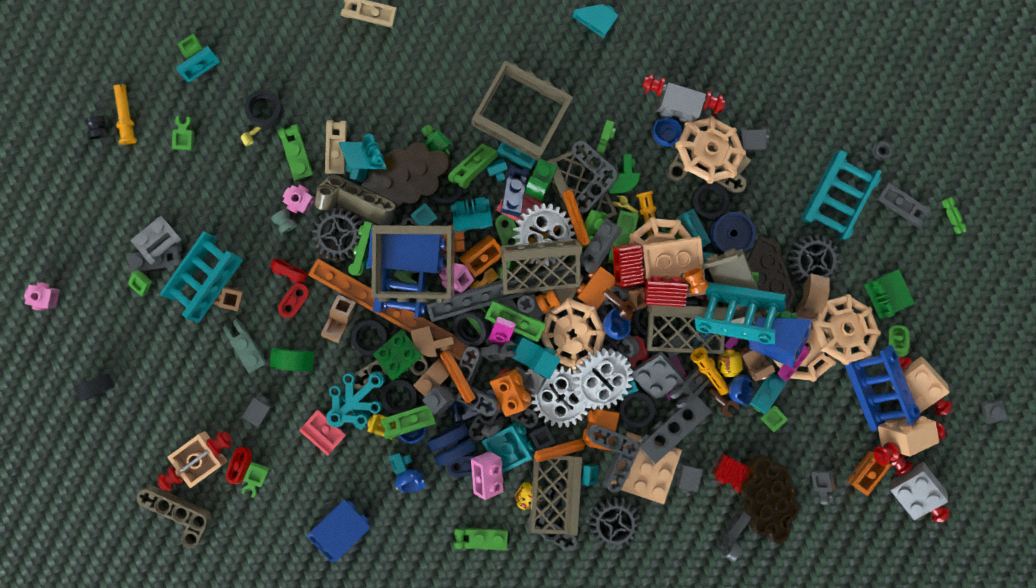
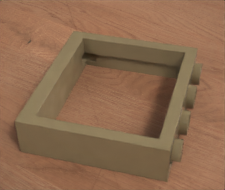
M504 61L473 116L471 125L539 161L573 97L565 93L566 90L555 88L551 82L540 80L534 73L520 69L517 64L513 65ZM505 75L562 105L540 147L483 117Z
M372 225V298H378L380 302H390V298H397V302H409V298H417V302H429V299H437V303H448V299H454L455 227ZM383 234L447 235V292L382 291Z

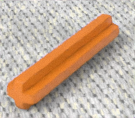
M565 191L562 196L577 240L582 246L588 245L590 240L573 191Z
M449 350L442 352L440 358L465 403L472 402L475 399V395Z
M577 439L535 451L534 458L537 462H542L584 449L585 443L582 439Z

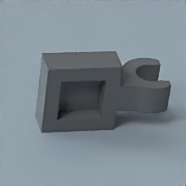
M507 341L502 347L498 344H490L489 347L481 348V356L489 361L515 357L516 353L510 351V349L516 347L517 344L513 341Z
M516 365L514 369H517L518 374L522 376L524 387L534 395H538L547 378L530 368L527 371L523 366L520 365L518 367Z
M815 470L811 472L814 491H820L821 504L829 505V502H834V495L832 493L835 490L833 471Z

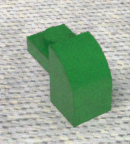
M631 154L622 155V174H619V179L608 191V195L625 194L638 183L640 173H632V170H635V159H632ZM608 174L607 179H613L614 176L612 174Z
M539 159L533 175L530 176L525 194L545 202L558 166Z
M272 347L270 367L288 371H313L314 352Z

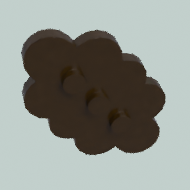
M419 142L411 144L407 150L397 148L390 153L389 157H384L383 161L386 169H371L372 176L364 180L362 187L393 202L395 209L401 208L404 203L416 204L423 195L433 196L438 192L441 185L439 177L446 174L450 169V158L442 151L431 152L425 144Z
M757 455L749 464L750 476L744 479L740 488L742 496L747 499L744 511L751 517L750 527L753 532L761 536L767 535L769 540L780 544L788 539L791 531L789 523L798 515V504L793 500L795 488L788 482L790 475L787 467L778 463L773 464L772 460L765 455Z

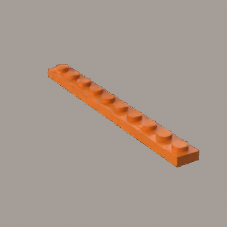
M317 258L308 274L310 277L373 311L374 298H372V288ZM389 307L384 313L374 312L410 333L411 330L431 325L435 340L454 336L455 344L451 345L452 348L448 350L458 360H461L465 349L471 347L464 345L454 334L424 317H414L415 312L411 310ZM471 352L472 358H476L474 352Z

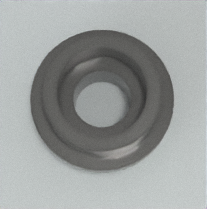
M880 141L873 146L872 154L875 159L883 161L891 156L892 148L889 143ZM879 148L884 150L883 154L879 153Z

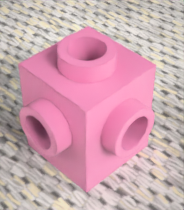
M299 184L298 187L292 185L291 188L288 187L284 192L283 197L285 199L283 202L287 204L286 208L294 213L300 211L303 214H307L315 201V197L308 194L309 189Z
M455 263L454 291L463 293L474 279L465 265ZM446 266L439 276L443 281V286L447 289Z
M37 282V285H29L24 295L26 299L25 304L32 305V309L44 311V308H56L60 290L50 288V284Z

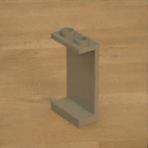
M733 248L725 251L720 256H717V254L708 256L701 266L702 269H709L714 283L759 290L743 249L735 250ZM723 303L724 308H728L729 303ZM737 305L732 322L743 324L748 307ZM757 308L753 322H756L758 318H765L768 313L767 310Z

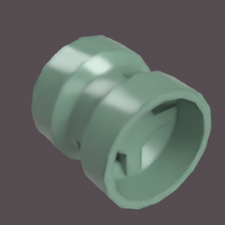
M287 208L271 217L273 223L279 226L278 231L281 235L291 231L298 225L295 220L290 219V212Z

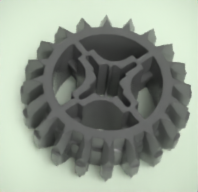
M333 208L332 215L329 211H325L327 218L320 215L319 219L322 222L314 223L319 228L318 230L312 229L313 233H318V236L312 237V240H319L315 247L319 248L322 246L319 253L323 254L327 251L326 258H330L332 254L333 260H337L338 256H340L341 260H345V254L352 258L351 251L354 252L355 245H359L358 241L361 236H358V227L363 223L362 221L355 223L358 216L354 215L351 217V211L348 210L344 215L345 211L343 208H340L339 214ZM339 218L347 220L353 229L344 230ZM333 220L332 230L324 234L326 226ZM337 230L346 233L343 234V236H340L341 239H339L338 237L331 236L335 235V232ZM354 235L351 244L344 249L345 239ZM333 239L336 246H338V251L331 249L325 240Z
M807 235L806 240L804 238L799 239L800 244H793L796 250L791 249L789 252L793 254V257H788V260L793 261V264H789L788 267L795 269L791 274H798L796 277L797 281L803 279L802 284H804L810 276L807 273L814 268L822 271L819 276L835 278L833 271H839V268L835 266L836 264H841V261L836 260V257H839L841 254L834 252L838 247H831L832 240L826 242L825 236L819 238V235H814L812 238L811 235ZM810 245L821 247L815 253L806 250ZM826 254L828 258L827 265L824 262V256ZM801 256L805 259L803 268L801 266ZM812 257H816V259H815V261L817 262L816 264H812L813 261H814V260L812 259Z
M608 497L606 498L607 504H604L603 501L599 502L601 508L594 506V510L597 513H590V516L594 518L589 520V524L594 525L590 527V531L595 532L593 538H599L598 543L600 545L605 542L606 548L612 544V548L616 549V544H619L620 548L623 549L624 542L627 545L631 544L629 538L632 540L636 539L633 533L639 534L640 531L636 527L641 526V523L636 520L640 518V515L635 514L637 509L636 507L631 508L632 503L630 501L625 504V499L621 498L618 503L617 497H614L613 502H611ZM616 509L612 515L603 516L605 512ZM622 511L629 515L630 525L621 520ZM616 519L619 524L612 526L611 521ZM600 521L608 526L607 535L600 530ZM618 531H626L624 534L615 537Z

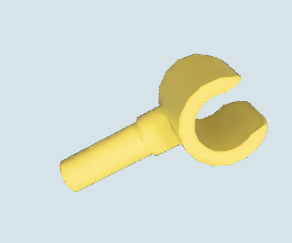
M255 127L250 132L242 134L241 139L245 146L254 143L252 136L261 128Z
M616 195L620 202L613 201L612 203L615 207H624L632 213L638 214L639 211L628 204L625 196Z

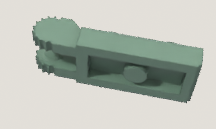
M236 319L233 323L240 335L236 337L228 325H225L223 330L230 339L231 345L247 372L252 373L267 363L249 332Z

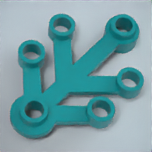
M352 372L346 373L343 376V382L346 384L345 404L341 408L340 395L342 394V388L339 385L331 387L329 394L332 396V409L327 413L326 417L329 425L340 427L344 422L364 426L369 420L366 414L349 415L346 413L351 409L370 410L373 414L381 411L382 404L379 401H359L374 387L378 388L385 383L386 378L382 372H373L369 376V382L355 395L354 382L356 376ZM347 376H351V382L347 380ZM374 377H377V378H378V380H379L378 383H375V382L373 381V378H374ZM334 388L338 390V394L333 392ZM373 404L378 406V410L373 409ZM333 415L338 417V421L333 419ZM360 417L365 419L364 423L360 422Z

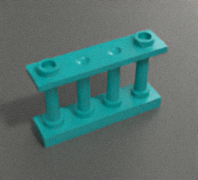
M842 150L834 153L800 218L805 223L817 220L840 232L837 238L840 241L849 239L853 234V226L873 187L875 188L881 180L879 176L882 172L878 169L869 174L847 162L845 158L848 153ZM839 169H844L867 181L863 190L860 191L839 180L836 176ZM830 186H835L858 198L854 207L851 208L830 197L827 193ZM826 203L849 215L845 224L842 225L821 214L818 210L821 204Z
M204 231L160 292L162 297L173 301L177 299L186 307L182 315L186 319L197 323L204 317L243 261L238 255L229 251L225 253L220 251L214 245L218 238ZM209 251L220 260L214 269L203 261ZM198 267L208 275L203 285L192 277ZM187 283L197 291L191 301L181 293Z
M707 282L709 287L705 290L706 298L710 301L705 316L695 317L696 331L752 340L763 344H776V330L772 329L776 312H785L786 294ZM717 302L729 303L724 321L712 319ZM737 305L748 307L743 324L732 322ZM757 308L768 310L763 328L751 326Z

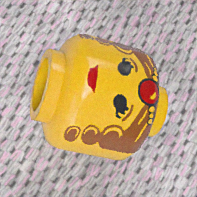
M725 348L724 354L717 355L718 371L723 376L735 377L743 370L742 355L740 352L735 351V348L730 350Z
M533 481L523 482L515 493L517 506L522 510H531ZM540 497V498L537 500L536 506L538 505V503L540 502V500L542 499V497Z

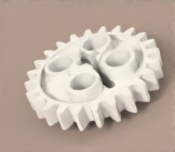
M544 203L540 204V209L537 205H533V211L527 208V215L524 213L520 214L523 219L522 221L516 220V223L520 226L513 228V230L518 232V235L513 236V238L518 239V242L514 245L528 244V236L530 234L535 236V243L553 241L549 238L543 239V235L530 230V226L539 232H546V236L558 241L571 240V236L575 235V232L570 231L573 225L568 224L571 219L570 217L564 218L566 211L559 213L560 207H556L553 210L552 204H549L547 209ZM538 217L544 220L542 227L536 224ZM555 226L560 228L559 236L553 233ZM549 257L544 263L548 266L550 261L551 265H554L557 259ZM529 259L530 264L535 262V259Z
M602 348L601 353L595 349V355L588 352V359L582 357L583 364L577 363L576 365L579 370L573 371L577 377L571 378L575 383L572 385V388L575 390L574 394L578 400L584 403L586 407L591 406L594 410L597 406L602 410L604 405L609 409L610 403L613 402L617 405V399L623 401L624 399L621 395L628 394L625 389L632 387L628 381L634 379L630 375L633 373V370L630 368L631 364L627 361V358L619 351L615 352L612 348L609 351ZM593 368L612 385V390L592 372Z
M562 365L560 370L556 367L551 378H547L538 395L530 394V396L535 397L532 400V404H537L534 411L540 410L541 413L538 417L545 416L544 423L551 420V426L558 422L559 428H561L563 423H565L566 427H569L570 421L576 425V418L582 421V414H588L586 408H591V406L586 407L580 401H573L570 397L575 392L572 388V385L575 383L571 378L577 377L572 372L571 367L568 371L565 370L564 365ZM558 379H564L567 382V386L560 387L557 382ZM544 392H551L553 399H546ZM559 394H565L564 398H558ZM563 406L566 409V413H559L556 407Z

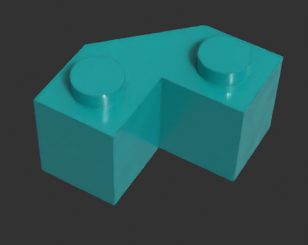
M517 334L513 341L517 346L510 349V351L516 353V356L511 358L550 379L561 360L556 355L557 351L548 346L544 348L535 343L534 340Z

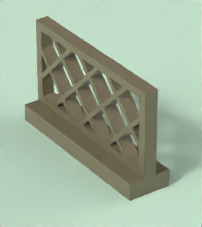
M585 146L583 148L579 147V152L582 151L583 154L586 157H588L589 154L586 151H584ZM572 151L547 161L558 166L557 162L561 160L570 163L567 172L560 170L558 167L551 182L563 211H566L565 215L567 218L570 216L562 196L563 192L572 190L574 196L576 194L580 195L581 192L577 191L580 181L587 184L591 182L582 178L584 170L589 169L584 164L574 161L575 156ZM591 160V167L596 168L593 161ZM572 164L582 167L579 177L569 173ZM568 176L578 180L575 189L567 186ZM594 185L595 187L600 188V190H602L600 185ZM588 193L585 195L588 197V199L595 200L594 198L590 197ZM606 193L604 196L605 201L601 199L598 202L596 211H599L601 203L607 205L611 212L607 216L608 219L617 215V212L608 193ZM588 199L584 202L583 207L581 206L580 209H586V202L588 201Z
M577 239L500 246L503 294L580 287V253H582V245ZM569 255H575V261L568 266L564 259ZM549 257H554L558 261L549 268L544 262ZM529 259L538 261L532 270L525 265ZM507 261H516L519 265L511 272L507 268ZM560 264H563L567 269L559 276L554 270ZM542 265L548 271L540 278L535 272ZM523 267L529 273L521 280L515 274ZM570 271L575 275L574 282H566L564 280ZM551 273L558 278L553 284L545 282V279ZM532 275L539 280L534 286H528L525 283ZM512 277L519 281L516 287H507V283Z
M648 305L647 307L649 312L647 351L692 353L695 349L688 342L697 336L702 342L698 348L705 346L708 354H724L725 336H718L712 333L704 341L698 334L700 331H695L689 324L696 316L704 317L707 306L686 305L685 307ZM716 307L712 319L724 321L727 308ZM654 316H661L665 321L659 329L653 324ZM676 317H680L684 322L678 330L670 323ZM667 325L674 331L668 339L661 333ZM686 326L693 332L687 340L679 333ZM659 334L665 342L659 347H652L653 338ZM676 335L683 341L678 348H674L669 343ZM714 337L719 341L718 350L711 349L707 344Z
M559 456L552 458L556 459L554 462L549 459L547 461L551 465L544 472L540 469L539 462L534 458L529 532L577 536L582 457ZM560 460H567V468L561 473L556 464ZM554 468L559 476L551 482L545 474ZM542 477L549 483L543 491L538 487V481ZM563 478L566 482V487L560 492L554 484ZM551 487L558 493L552 501L545 496V493ZM543 497L548 504L540 511L536 504L537 500ZM561 497L565 504L558 511L553 504ZM551 506L557 514L549 521L543 513ZM542 516L547 524L541 529H535V521ZM558 517L563 520V530L555 529L552 525Z

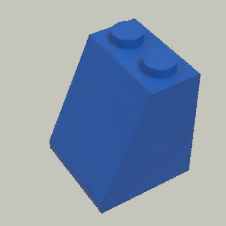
M758 318L756 323H752L751 326L763 328L766 318ZM774 318L772 329L776 330V344H763L748 340L749 349L793 368L810 336L812 320Z
M345 500L341 501L306 534L310 541L331 563L338 561L371 528L368 525V519L362 514L359 515L355 511L356 507L349 500L347 502Z

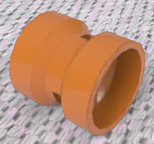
M694 268L683 274L685 281L689 283L688 289L691 294L703 292L709 287L707 281L703 278L704 273L701 268Z
M548 290L546 294H540L535 297L544 314L549 312L550 308L562 305L555 290Z

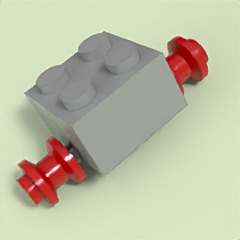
M651 73L649 77L645 76L642 85L645 88V92L648 93L650 90L656 91L657 96L660 97L661 95L656 112L661 113L662 117L672 118L673 116L679 118L680 122L686 123L687 121H695L700 117L701 110H706L708 107L712 108L715 114L724 108L726 100L723 99L721 94L718 97H714L711 95V91H707L705 94L672 83L666 85L664 84L665 77L657 80L654 79V75Z
M901 453L899 460H890L889 464L897 468L895 470L897 477L890 480V491L913 520L931 512L933 514L931 519L934 522L941 523L949 518L950 510L947 507L942 508V505L948 502L947 491L926 464L922 462L913 467V463L911 461L906 462L904 460L906 455Z

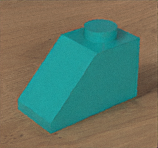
M600 4L575 9L573 18L602 38H605L616 22L618 14L613 7L609 5L606 7Z

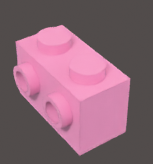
M489 451L472 458L474 494L487 500L504 492L501 457Z

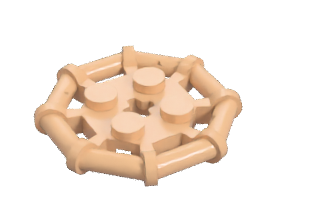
M714 116L692 122L687 121L678 142L675 143V148L678 149L685 166L684 170L706 180L709 184L737 176V170L741 161L746 156V151L743 150L736 133L737 129L718 121ZM701 127H708L707 131L703 132L699 130V128ZM690 133L695 136L693 142L687 141ZM729 138L731 139L734 148H732L731 145L729 147ZM712 145L713 150L716 152H710L707 147ZM686 149H691V156L693 158L692 161L690 160V157ZM730 155L735 157L732 164L728 162ZM697 163L701 164L702 166L708 168V172L700 169L695 165ZM723 166L725 171L715 173V169Z
M651 217L648 222L633 234L630 233L629 244L638 243L644 245L676 240L674 235L677 232L683 239L692 237L678 219L666 220ZM658 227L671 228L669 233L658 232ZM652 228V235H649L645 240L640 238Z
M850 294L828 300L823 313H818L815 321L812 322V327L815 329L821 346L820 350L838 359L844 365L864 358H870L876 341L881 336V331L878 330L872 314L873 309L855 300ZM843 304L844 309L837 311L835 306ZM854 307L857 310L861 311V313L856 314L853 312L854 310L851 308ZM827 312H829L831 317L827 322H823ZM864 317H865L866 320H867L869 329H868V327H867V325H866V322H865ZM845 324L847 327L850 326L851 330L848 331L849 333L845 332L844 330ZM823 329H827L831 340L828 342ZM866 335H869L868 342L865 344L863 339ZM835 345L836 347L843 348V353L834 349L832 346ZM858 347L860 352L851 354V348Z
M567 298L566 301L561 303L562 305L553 307L549 312L545 313L544 322L546 326L540 338L545 348L548 346L555 350L549 339L554 337V343L558 346L556 355L561 359L559 363L571 367L573 370H578L579 368L576 364H583L582 359H579L578 353L585 349L592 355H595V349L601 352L607 333L596 312V307ZM567 309L568 315L561 318L557 315ZM575 309L585 312L584 316L575 314ZM589 318H591L596 330H593L592 327L590 328L588 324ZM553 320L556 322L554 332H549ZM575 329L577 337L571 338L569 331ZM593 335H597L594 347H592L591 341ZM565 351L572 354V359L561 356L562 352Z
M799 315L798 319H809L814 322L816 317L812 319ZM812 327L806 342L809 344L807 348L810 353L800 365L808 367V372L795 371L790 378L815 382L819 376L837 363L835 362L836 358L829 354L827 357L820 350L819 340L815 329ZM823 329L827 335L826 339L828 342L831 340L827 329ZM821 359L825 361L816 370L814 369L813 366L816 363H818ZM773 360L780 369L784 365L776 360Z

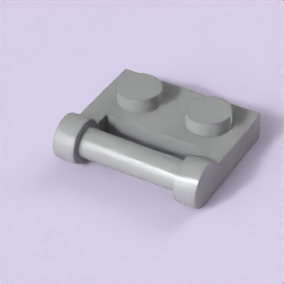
M160 216L130 241L152 265L159 255L175 242L178 243L182 239L166 220Z

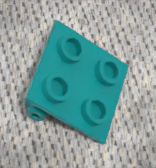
M370 133L365 134L363 142H339L349 169H386L383 161L384 157L380 153L378 143L375 142L374 135Z
M489 198L475 199L476 206H474V201L471 199L472 206L470 207L468 200H465L466 207L464 206V201L451 204L455 232H465L471 229H483L493 226Z

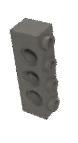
M698 396L683 408L677 410L673 408L667 413L666 416L668 418L664 422L660 420L653 426L654 431L650 435L646 433L639 439V450L651 464H656L711 413L710 409ZM684 410L689 411V420H685L683 418L682 414ZM670 423L676 425L677 430L675 433L669 431ZM657 435L663 439L661 446L655 444V437Z

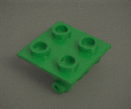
M899 269L864 285L879 320L885 317H892L896 312L915 304Z
M401 329L373 355L389 378L394 381L396 378L399 379L402 373L408 371V368L412 367V364L418 359H422L421 356L423 354L418 351L403 329Z

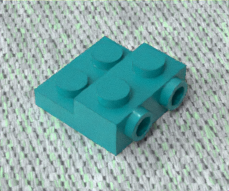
M518 421L503 427L501 431L492 437H486L482 440L488 452L490 451L501 457L502 473L532 459L536 451L534 442L532 440L529 441L525 435V426L519 424Z

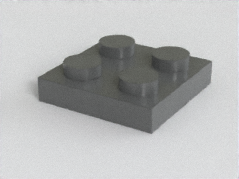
M662 351L632 369L633 373L631 376L653 400L685 383V377Z

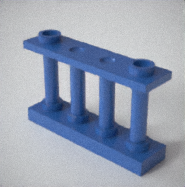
M382 268V291L388 292V290L394 288L426 292L428 272H420L417 284L393 281L390 278L393 269ZM374 298L373 312L384 313L390 307L415 311L414 317L419 318L423 317L427 310L426 302H417V299L416 303L397 302L396 300L380 302L378 298Z
M888 345L881 350V355L857 360L845 365L871 431L878 430V426L885 423V420L906 417L908 425H912L921 418L920 410L915 404L898 361L897 352L894 351L892 345ZM879 363L885 364L887 374L868 377L865 366ZM892 382L894 392L878 395L874 393L872 384ZM895 399L899 400L902 410L885 413L881 411L878 403Z

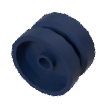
M730 212L716 218L710 225L708 234L711 245L721 254L733 248L735 250L743 249V252L750 249L755 241L756 229L752 220L745 214ZM731 230H733V234H735L734 237L730 235Z
M465 423L448 428L427 440L431 451L440 450L434 456L438 466L454 462L476 449L472 438L463 439L469 433Z

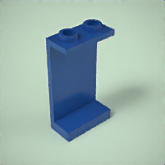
M372 228L370 231L367 267H372ZM383 234V268L441 273L445 263L444 258H442V250L446 249V238H444V235Z

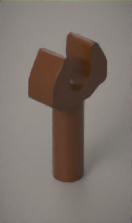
M608 288L603 292V295L619 308V316L627 320L633 316L632 313L636 310V307L630 300L622 301Z
M713 387L708 389L707 393L721 405L722 409L720 412L724 416L733 417L728 411V406L730 405L740 410L739 404L732 399L726 400Z

